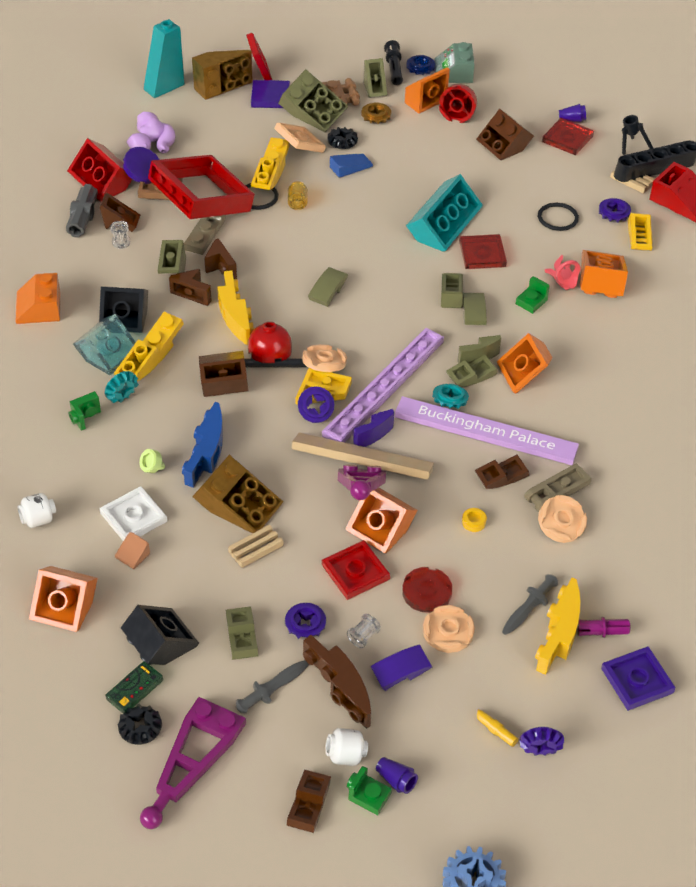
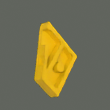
M308 368L296 395L295 402L298 404L301 393L307 388L314 386L328 390L334 401L344 400L352 384V377ZM314 398L312 399V403H318Z

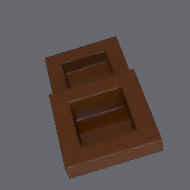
M518 454L499 464L495 459L475 470V473L486 489L506 486L530 476L529 470Z
M304 769L296 789V798L287 817V826L314 833L329 789L331 776Z

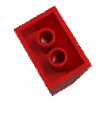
M89 138L86 139L67 170L83 186L90 184L98 190L97 199L101 202L106 192L112 196L126 191L133 180L123 168L124 163L104 145Z

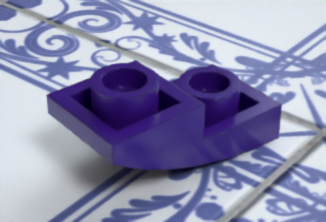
M390 409L371 415V423L354 428L353 444L366 447L389 433L394 426V410Z
M420 644L399 651L371 666L384 691L406 678L411 681L433 668Z

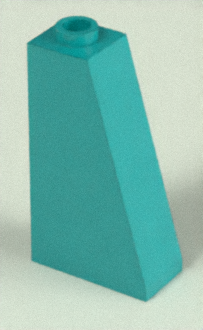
M170 19L164 20L153 27L144 82V90L153 98H157L185 85L181 30Z

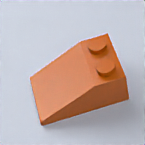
M582 250L581 290L590 295L604 293L605 296L610 298L623 296L628 275L624 256Z

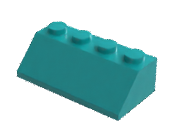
M459 174L444 181L408 222L406 227L417 242L444 252L482 208L483 204L462 175Z

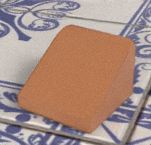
M130 532L115 554V558L130 568L135 569L150 554L149 543L133 532Z

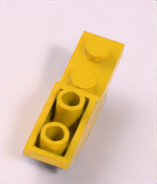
M270 138L264 157H261L251 187L271 190L275 187L284 170L285 158L290 147V143L286 139Z
M224 271L225 286H217L220 312L232 333L240 341L248 345L249 336L254 329L253 322L249 323V320H252L251 307L247 308L246 300L240 299V293L236 294V292H239L238 279H233V272Z
M163 312L144 340H137L114 372V375L123 371H131L138 377L137 382L147 376L174 346L172 340L184 325L183 320Z
M573 577L567 586L562 585L557 597L559 599L558 603H552L547 613V617L550 618L549 631L546 636L548 641L545 646L540 645L535 659L538 660L536 671L545 675L556 656L567 659L573 645L580 615V592L577 579Z

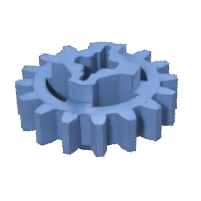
M467 846L465 854L460 850H456L455 859L452 857L447 859L448 867L443 869L442 876L445 878H443L442 885L443 887H506V881H504L506 870L500 869L502 863L500 859L492 860V851L484 855L482 854V847H479L477 852H472L471 847ZM474 872H477V880H475V885L472 886L471 878L474 876Z

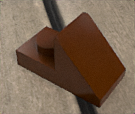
M107 192L105 193L100 205L105 228L108 229L114 222H117L122 227L133 232L137 227L141 214Z
M215 239L204 258L205 272L210 273L220 270L223 275L224 271H232L233 279H237L235 260L220 239Z
M200 269L173 274L169 277L171 294L206 306L211 303V285L201 282Z

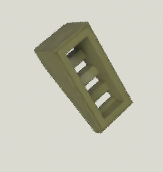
M443 273L441 307L462 308L463 274Z

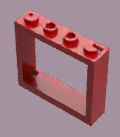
M213 155L151 160L148 179L189 219L251 212L255 194ZM206 175L226 195L198 198L178 178Z

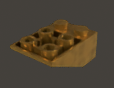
M251 50L213 51L192 57L194 89L205 100L253 82Z
M230 454L192 496L210 513L252 534L262 529L284 502Z

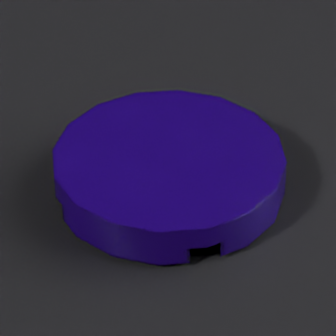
M144 147L129 149L123 158V168L127 175L139 183L140 181L145 182V184L152 183L148 179L151 160H160L158 156Z

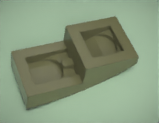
M328 267L308 295L309 300L328 307L335 293L340 292L348 274Z
M463 293V318L465 325H486L484 293Z
M501 335L479 337L478 344L459 346L458 364L464 360L469 364L483 355H486L489 360L497 356L500 352Z
M486 355L479 357L469 364L464 360L446 370L452 381L460 387L477 384L498 374L497 368Z
M251 606L227 609L226 619L232 660L257 657L258 647Z

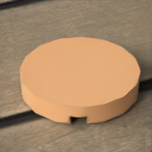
M318 344L307 347V351H303L302 360L307 367L313 370L335 372L344 369L347 356L339 348L336 351L332 350L330 345Z
M557 495L543 503L539 510L538 521L540 528L546 536L554 541L567 543L573 542L582 535L587 525V516L581 509L582 506L578 501L569 496Z
M452 605L434 608L433 612L426 615L423 624L424 638L428 644L438 651L447 653L459 652L465 649L472 642L475 630L471 616L464 613V610L460 607Z

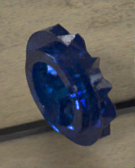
M416 55L407 60L406 68L409 69L410 73L423 76L425 73L430 74L434 71L435 61L425 55Z

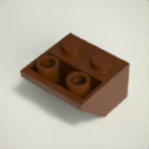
M499 108L476 140L498 159L504 160L522 152L534 135Z
M243 351L199 356L200 377L204 397L249 391Z

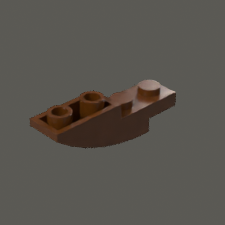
M309 635L303 640L304 659L308 664L317 667L327 682H331L330 696L337 705H342L356 723L360 722L366 729L371 726L370 700L357 669L337 645L328 651L317 639Z

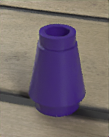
M577 104L559 110V121L582 123L583 120H586L585 105Z
M382 757L376 765V771L398 793L408 794L415 787L418 775L414 773L413 768L386 757Z

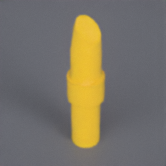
M478 709L477 719L491 733L499 736L511 747L517 744L519 739L508 731L502 723Z

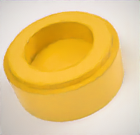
M469 508L463 513L462 525L468 531L479 532L485 528L487 516L479 508Z

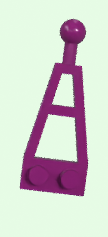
M343 465V468L338 469V481L350 490L354 499L364 500L370 495V492L386 483V471L381 470L380 466H367V470L358 469L357 465Z
M201 697L197 698L183 720L157 784L156 791L159 797L153 806L144 808L140 814V822L143 827L155 829L160 826L163 820L162 811L169 800L177 802L233 745L246 725L245 717ZM192 726L221 739L200 762L181 754ZM177 765L189 771V773L174 788L168 784Z

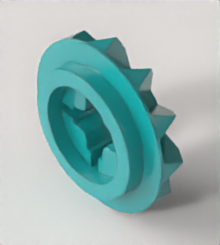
M131 371L118 373L105 387L106 398L113 403L117 401L121 403L124 398L129 399V395L135 393L134 388L139 385L137 382L138 377Z
M442 384L434 388L432 397L435 403H440L441 407L447 406L449 409L451 407L459 409L460 406H466L469 394L458 385Z

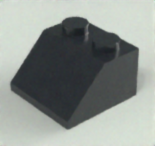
M101 286L99 330L143 333L148 308V290Z
M137 605L121 626L122 631L127 636V641L140 653V658L149 665H166L196 648L199 644L172 608Z

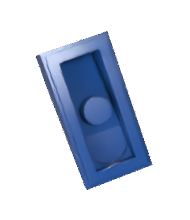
M364 154L330 156V168L339 178L373 167L372 162Z

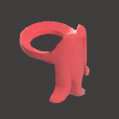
M561 255L554 263V270L548 268L545 269V273L552 275L563 289H574L581 270L580 265L574 260L561 264L563 261V255ZM571 265L575 266L573 272L570 269Z

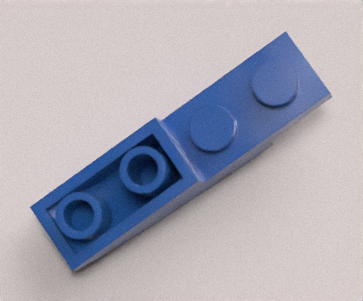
M214 402L211 409L205 412L203 422L196 427L194 431L196 445L194 446L189 461H185L182 467L185 485L193 488L203 471L213 473L221 455L223 425L221 408L218 402Z

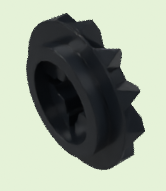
M337 127V129H331V132L328 133V143L338 149L351 148L358 142L357 132H354L353 129Z
M138 704L134 708L128 707L124 714H120L119 734L128 743L135 745L149 743L161 731L162 720L159 712L153 710L150 705L144 707ZM144 717L145 725H140L135 729L134 721L139 722Z

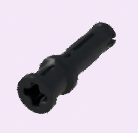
M390 40L384 45L385 58L390 66L392 84L400 85L403 82L400 66L402 58L399 51L400 44L395 40Z

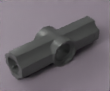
M85 184L84 187H81L76 201L73 200L71 202L70 217L66 225V231L72 237H80V235L84 234L88 221L93 220L98 190L90 184Z

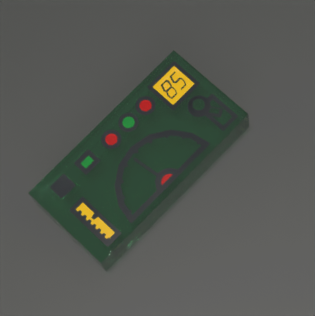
M143 661L105 694L106 700L124 714L128 707L133 708L156 688L163 681V675Z

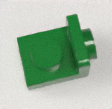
M532 276L529 281V287L516 298L515 304L533 314L548 300L550 285Z
M94 391L71 400V411L68 414L71 422L77 424L81 431L86 429L84 419L101 412L99 396Z
M362 766L359 772H354L348 780V800L378 816L390 797L392 788L367 776L368 768Z

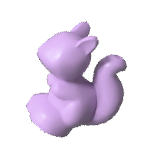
M142 112L137 116V130L140 133L132 134L126 143L130 149L144 147L150 150L151 142H157L158 151L160 153H167L169 147L175 141V130L171 125L159 121L154 113Z

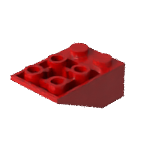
M673 162L653 181L649 200L696 222V174L691 169Z

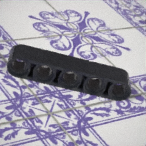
M690 140L620 156L614 171V178L620 182H628L639 177L643 178L646 175H658L673 162L684 167H691L696 161V142Z

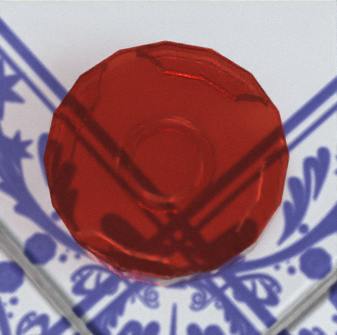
M420 567L406 575L402 586V596L412 609L431 613L434 611V608L449 604L452 598V583L449 577L441 570Z

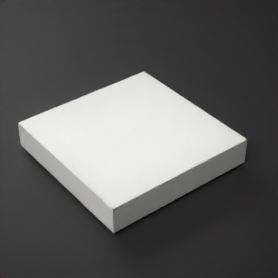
M141 486L100 508V514L123 541L130 532L140 537L168 522L167 516Z

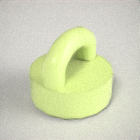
M147 449L141 454L139 463L144 472L155 473L165 468L159 451Z

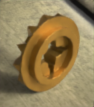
M369 103L362 108L361 116L364 117V121H370V124L374 122L377 124L379 122L386 123V120H389L391 117V109L383 103Z

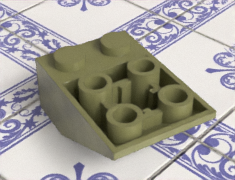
M306 69L282 94L278 103L292 116L323 132H326L349 107Z

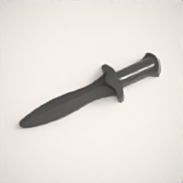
M551 574L545 575V581L538 589L528 587L529 597L506 622L502 631L504 635L519 627L537 605L542 603L546 606L548 604L545 595L552 587L558 586V580L555 576Z
M306 660L287 667L269 682L259 685L255 681L253 684L254 692L244 699L236 700L237 710L240 713L246 714L248 709L260 700L270 704L272 700L269 697L275 690L294 680L308 666Z

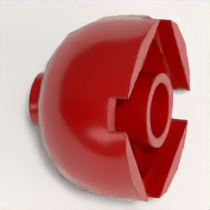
M454 84L446 88L439 99L441 114L451 122L452 119L460 121L459 123L469 120L477 107V96L469 86L464 84Z
M265 322L252 330L248 339V354L251 353L252 359L261 363H275V359L282 358V361H284L292 353L291 337L288 331L281 325L274 322Z

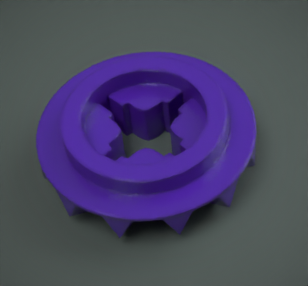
M605 199L599 205V214L602 215L603 219L608 218L609 221H626L631 213L630 205L621 199Z
M314 386L307 388L298 399L299 413L305 420L312 423L324 422L333 413L334 399L330 392L322 387ZM313 398L317 402L325 401V403H323L319 407L320 414H318V411H316L315 408L307 409L312 404Z
M299 603L291 607L286 613L285 626L288 628L289 634L296 635L298 639L300 637L307 638L309 635L319 637L320 632L325 629L326 615L315 604ZM301 619H304L305 621H308L310 619V625H301Z
M535 727L520 736V747L526 753H533L534 756L539 754L546 756L549 753L556 754L557 750L563 749V734L549 727Z

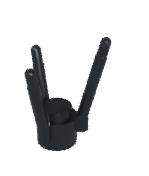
M636 115L626 116L623 119L624 128H622V154H626L627 134L631 139H634V135L639 131L649 149H653L644 130L643 123H639Z

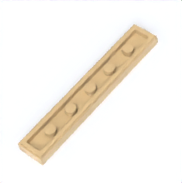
M300 432L292 441L293 450L364 466H380L382 470L426 480L429 479L434 465L433 462Z

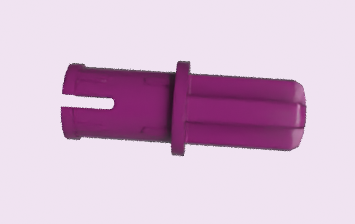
M601 617V620L579 619L578 621L579 636L602 635V638H605L606 635L629 634L631 630L628 619H605V617Z

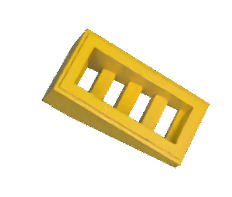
M630 213L628 231L631 249L652 251L651 215Z

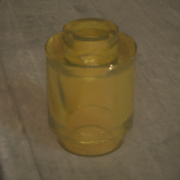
M296 181L288 188V205L294 210H301L307 206L308 189L304 183Z

